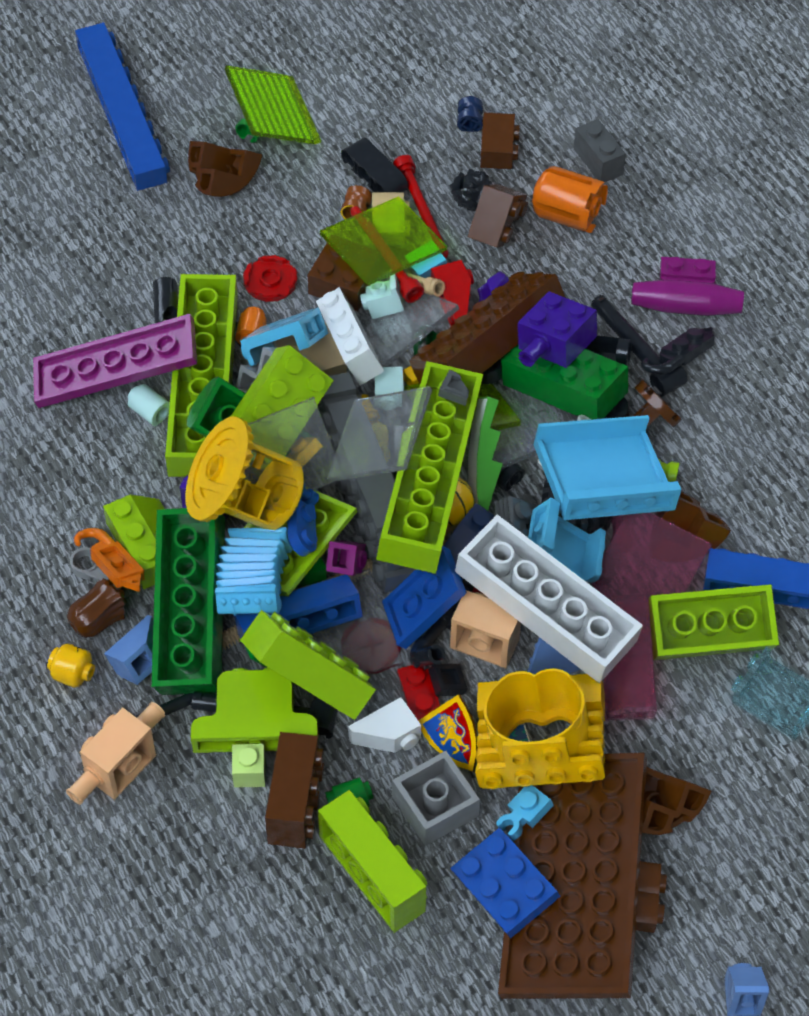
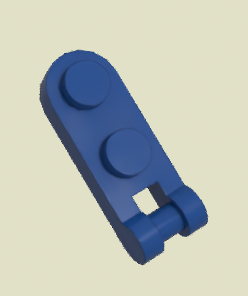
M305 484L299 504L291 518L287 521L290 545L302 557L314 552L318 541L315 505L319 500V494L311 488L306 489Z

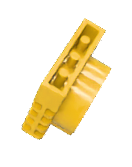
M553 668L539 671L536 674L516 671L505 675L499 681L478 683L477 714L479 721L477 723L478 750L476 752L477 766L475 774L480 788L497 789L545 784L557 785L571 782H592L605 778V692L603 681L599 684L588 674L570 675L563 670ZM563 720L571 724L563 732L545 740L525 742L509 738L513 730L523 723L546 726L554 721Z

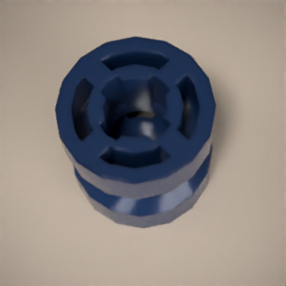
M474 96L460 99L458 102L459 115L457 116V127L461 131L478 132L483 127V102Z

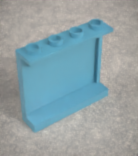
M648 415L538 424L533 445L554 498L560 502L559 510L563 520L672 511L676 509L682 489L678 481L668 482L646 433L649 422Z

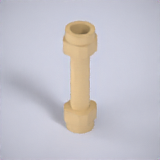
M403 268L409 277L420 282L424 288V293L434 296H441L443 294L445 284L442 280L433 277H420L411 274L409 269Z

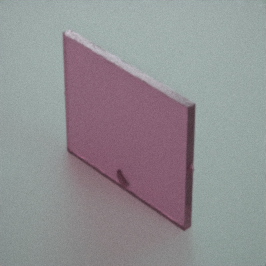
M652 513L628 514L625 516L603 555V570L600 578L596 582H592L597 591L643 625L642 628L649 632L645 601L651 595L686 592L712 544L675 526L673 522H667Z

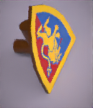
M458 694L418 721L421 724L422 734L439 753L447 751L457 767L474 771L476 752L478 750L477 733L473 717L461 695Z

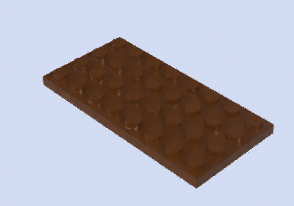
M644 752L604 754L605 778L603 780L561 783L557 785H533L550 798L554 806L533 828L526 823L522 827L521 836L513 841V843L551 883L561 897L511 939L504 932L498 994L501 999L631 998L647 757ZM519 786L518 793H519L524 787Z

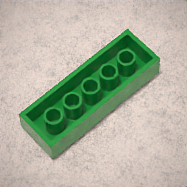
M187 508L157 510L151 687L161 695H180L194 693V691L217 693V679L222 674L223 614L217 613L215 589L217 588L216 581L218 580L216 573L219 572L216 564L221 563L219 555L223 554L221 547L225 545V516L223 514L219 515L217 519L201 522L192 518Z

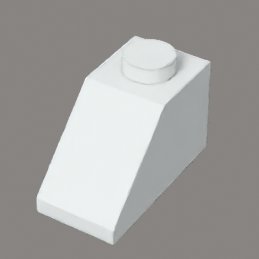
M402 697L348 726V735L350 742L354 745L395 753L402 748L405 751L409 750L419 742L421 738V724Z

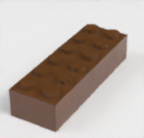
M517 272L511 275L509 281L503 286L492 290V295L487 299L476 303L473 306V310L457 318L453 326L438 333L433 342L419 348L418 353L409 360L419 385L421 384L426 361L480 374L486 371L518 344L517 323L549 291L565 297L557 275L544 274L543 272L534 274Z

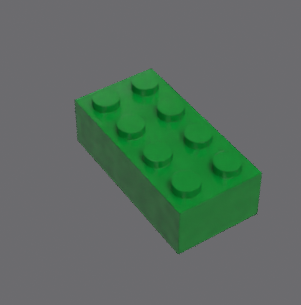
M518 344L501 359L504 386L576 416L585 415L591 420L604 419L628 393V366L587 349H584L567 368L543 358H539L532 367H527L518 358V354L522 351L519 349Z

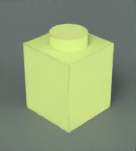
M232 744V778L234 787H265L266 757L264 744Z

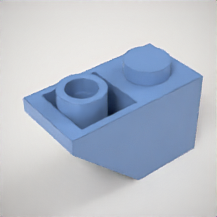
M147 615L104 653L116 674L136 685L152 672L154 620L150 615Z

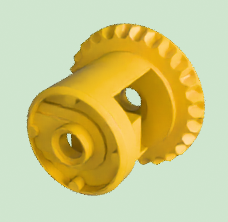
M236 416L228 417L219 422L210 431L193 460L186 484L185 501L187 511L192 518L201 522L217 519L219 515L226 513L259 528L276 530L291 518L299 504L304 487L302 467L299 462L252 442L254 436L247 421ZM252 452L256 453L252 464L253 468L260 470L265 457L272 460L260 475L256 485L244 479L246 478L244 472L250 466L249 463L254 456Z

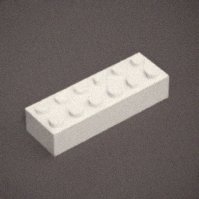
M498 514L458 554L455 572L599 684L635 645L643 627L640 622Z

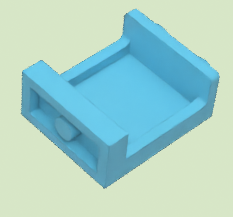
M319 307L258 328L240 340L241 352L243 357L248 360L249 365L254 366L260 362L262 348L274 347L273 341L293 335L300 351L309 348L329 332Z
M549 498L532 510L528 538L584 581L596 582L603 570L602 559L606 546V531L600 528L594 533L588 534L570 522L563 520V518L558 516L560 502L553 498Z

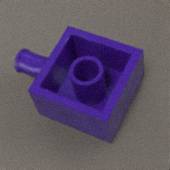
M549 291L517 323L519 349L522 350L518 354L520 362L527 367H532L539 358H543L567 368L597 337V310Z

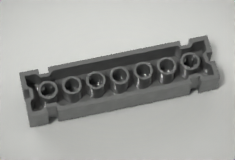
M350 372L331 375L329 377L334 381L312 413L311 420L313 425L318 426L320 430V443L323 448L326 447L328 450L329 466L331 469L336 470L338 488L340 491H344L346 495L345 503L357 508L358 512L354 515V527L358 536L362 535L363 543L366 544L367 559L371 558L373 563L374 579L376 582L381 583L384 593L390 592L416 570L376 560L395 480L360 397L356 395V387Z

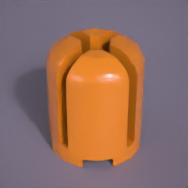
M552 166L542 173L535 184L532 199L533 211L540 218L592 233L596 225L591 223L598 215L601 204H606L608 186L604 185L605 182Z

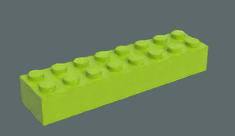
M180 275L177 317L191 314L194 319L197 364L172 371L165 452L168 477H186L189 475L193 460L205 440V437L187 427L189 412L198 395L213 378L218 376L232 385L238 301L236 275Z
M426 361L385 517L376 560L436 574L483 374ZM449 369L461 376L462 382L469 390L466 406L438 396L439 389Z

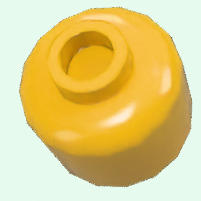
M67 643L63 644L60 648L56 647L51 652L47 669L50 670L53 680L76 688L82 685L84 680L89 682L92 679L95 665L92 664V655L88 650Z

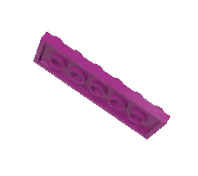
M186 314L34 357V403L38 408L196 365L197 353L193 317L191 314Z

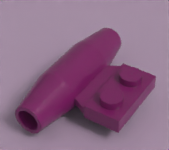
M661 256L660 280L633 282L631 304L664 313L702 316L742 313L744 291L715 284L716 261Z

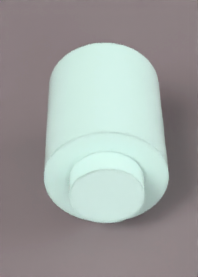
M148 385L135 386L129 392L128 406L153 426H157L169 416L170 402Z

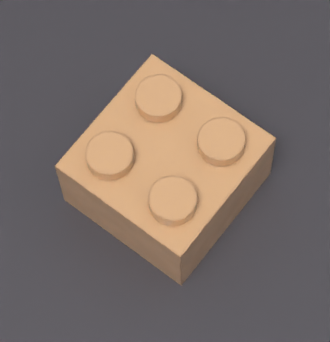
M466 590L467 593L461 598L451 619L450 648L507 668L520 639L521 623L486 595Z

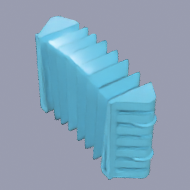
M280 527L276 530L228 528L230 538H225L227 546L221 547L223 553L219 555L221 563L216 564L219 571L216 573L218 580L216 581L217 588L215 589L217 613L233 614L234 616L237 614H258L261 610L268 614H273V612L279 613L282 607L279 596L282 593L280 574L284 573L282 567H285L283 560H288L287 553L292 552L287 527Z

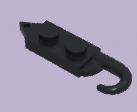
M712 327L688 329L661 348L660 360L664 364L650 365L648 364L649 359L645 358L641 362V367L648 373L663 375L672 372L681 365L685 366L714 345Z

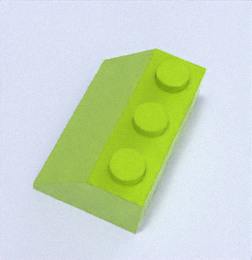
M130 494L104 505L106 524L115 540L144 569L145 580L141 581L142 588L146 589L155 585L157 510L165 509L161 501L157 498Z

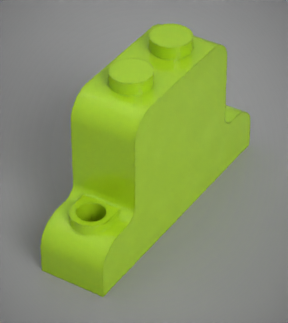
M269 667L263 670L235 668L232 671L223 672L218 677L216 713L212 716L198 717L191 724V744L193 753L232 752V744H264L265 751H277L280 732L318 736L317 721L312 715L294 712L293 684L290 680Z

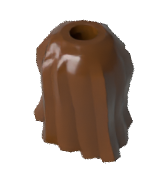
M104 578L99 580L87 594L70 606L67 614L69 624L77 634L87 638L94 637L113 623L125 619L126 610L124 605L127 601L124 598V591L122 589L116 590L110 580Z

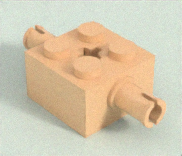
M150 702L149 706L137 718L123 707L116 715L112 714L104 722L102 729L94 737H89L82 745L80 755L84 773L66 790L67 795L75 803L81 805L88 795L98 787L115 800L156 757L151 729L166 716L164 710L155 702Z

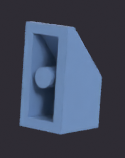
M738 963L728 967L724 978L727 1016H761L769 994V986L762 967H752L748 963Z

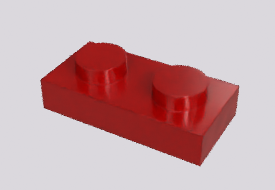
M414 665L397 669L406 704L417 720L440 707L428 669L424 670L423 667L415 668Z

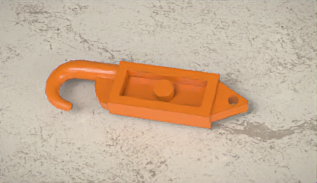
M99 528L83 529L74 536L76 546H80L81 540L91 537L97 539L99 542L90 549L93 562L116 588L125 587L140 592L141 581L145 580L144 569L118 541L115 542L106 531Z

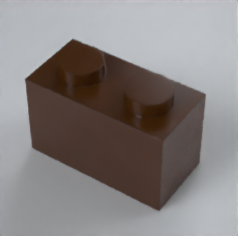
M484 112L480 168L512 169V160L518 161L519 145L513 144V141H519L520 125H514L515 114Z

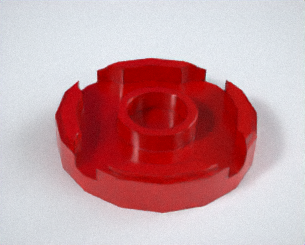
M276 255L262 256L258 258V261L247 265L243 273L244 287L248 294L257 300L265 302L279 301L287 298L294 292L297 285V270L290 265V261Z

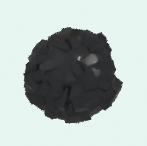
M469 169L466 176L460 172L454 178L450 185L451 194H453V198L459 207H464L467 211H476L484 185H492V181H490L486 172Z

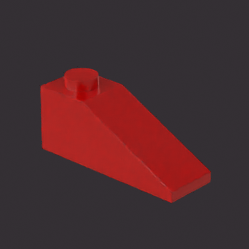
M462 260L431 268L430 277L440 279L445 284L443 294L436 297L450 326L455 324L457 318L469 313L471 285L474 284V278L471 270L465 268Z

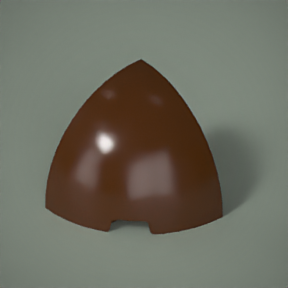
M190 141L189 170L196 174L197 182L195 186L200 192L209 196H228L243 189L256 174L262 159V154L248 150L229 149L200 141Z
M681 491L675 510L661 511L656 514L650 537V556L653 559L671 563L695 560L708 554L709 548H717L726 539L731 530L717 514L706 511L700 506L698 500Z
M647 767L642 833L652 835L668 834L673 832L672 828L682 822H691L706 804L711 790Z

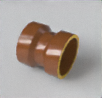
M350 186L346 191L345 202L340 211L342 217L345 220L351 221L350 209L353 206L359 207L367 217L372 193L362 186Z

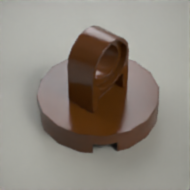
M641 380L634 387L647 402L633 416L648 415L649 422L647 427L659 415L673 428L682 420L644 380Z

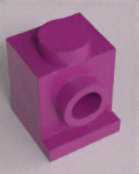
M346 540L329 541L326 571L352 576L361 574L367 563L366 544ZM339 549H341L339 564H337Z

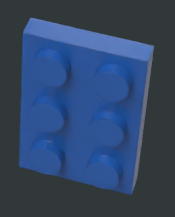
M442 546L436 574L416 569L382 601L397 646L407 649L467 593L460 575L455 572L456 564L449 548Z
M500 827L450 868L510 939L561 897L558 891Z

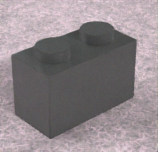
M596 119L575 129L574 150L595 178L607 182L623 175L626 153L600 120Z

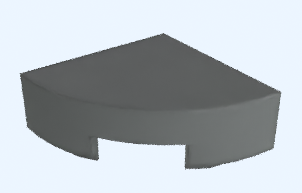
M449 369L439 389L438 396L466 406L469 390L462 382L461 376Z

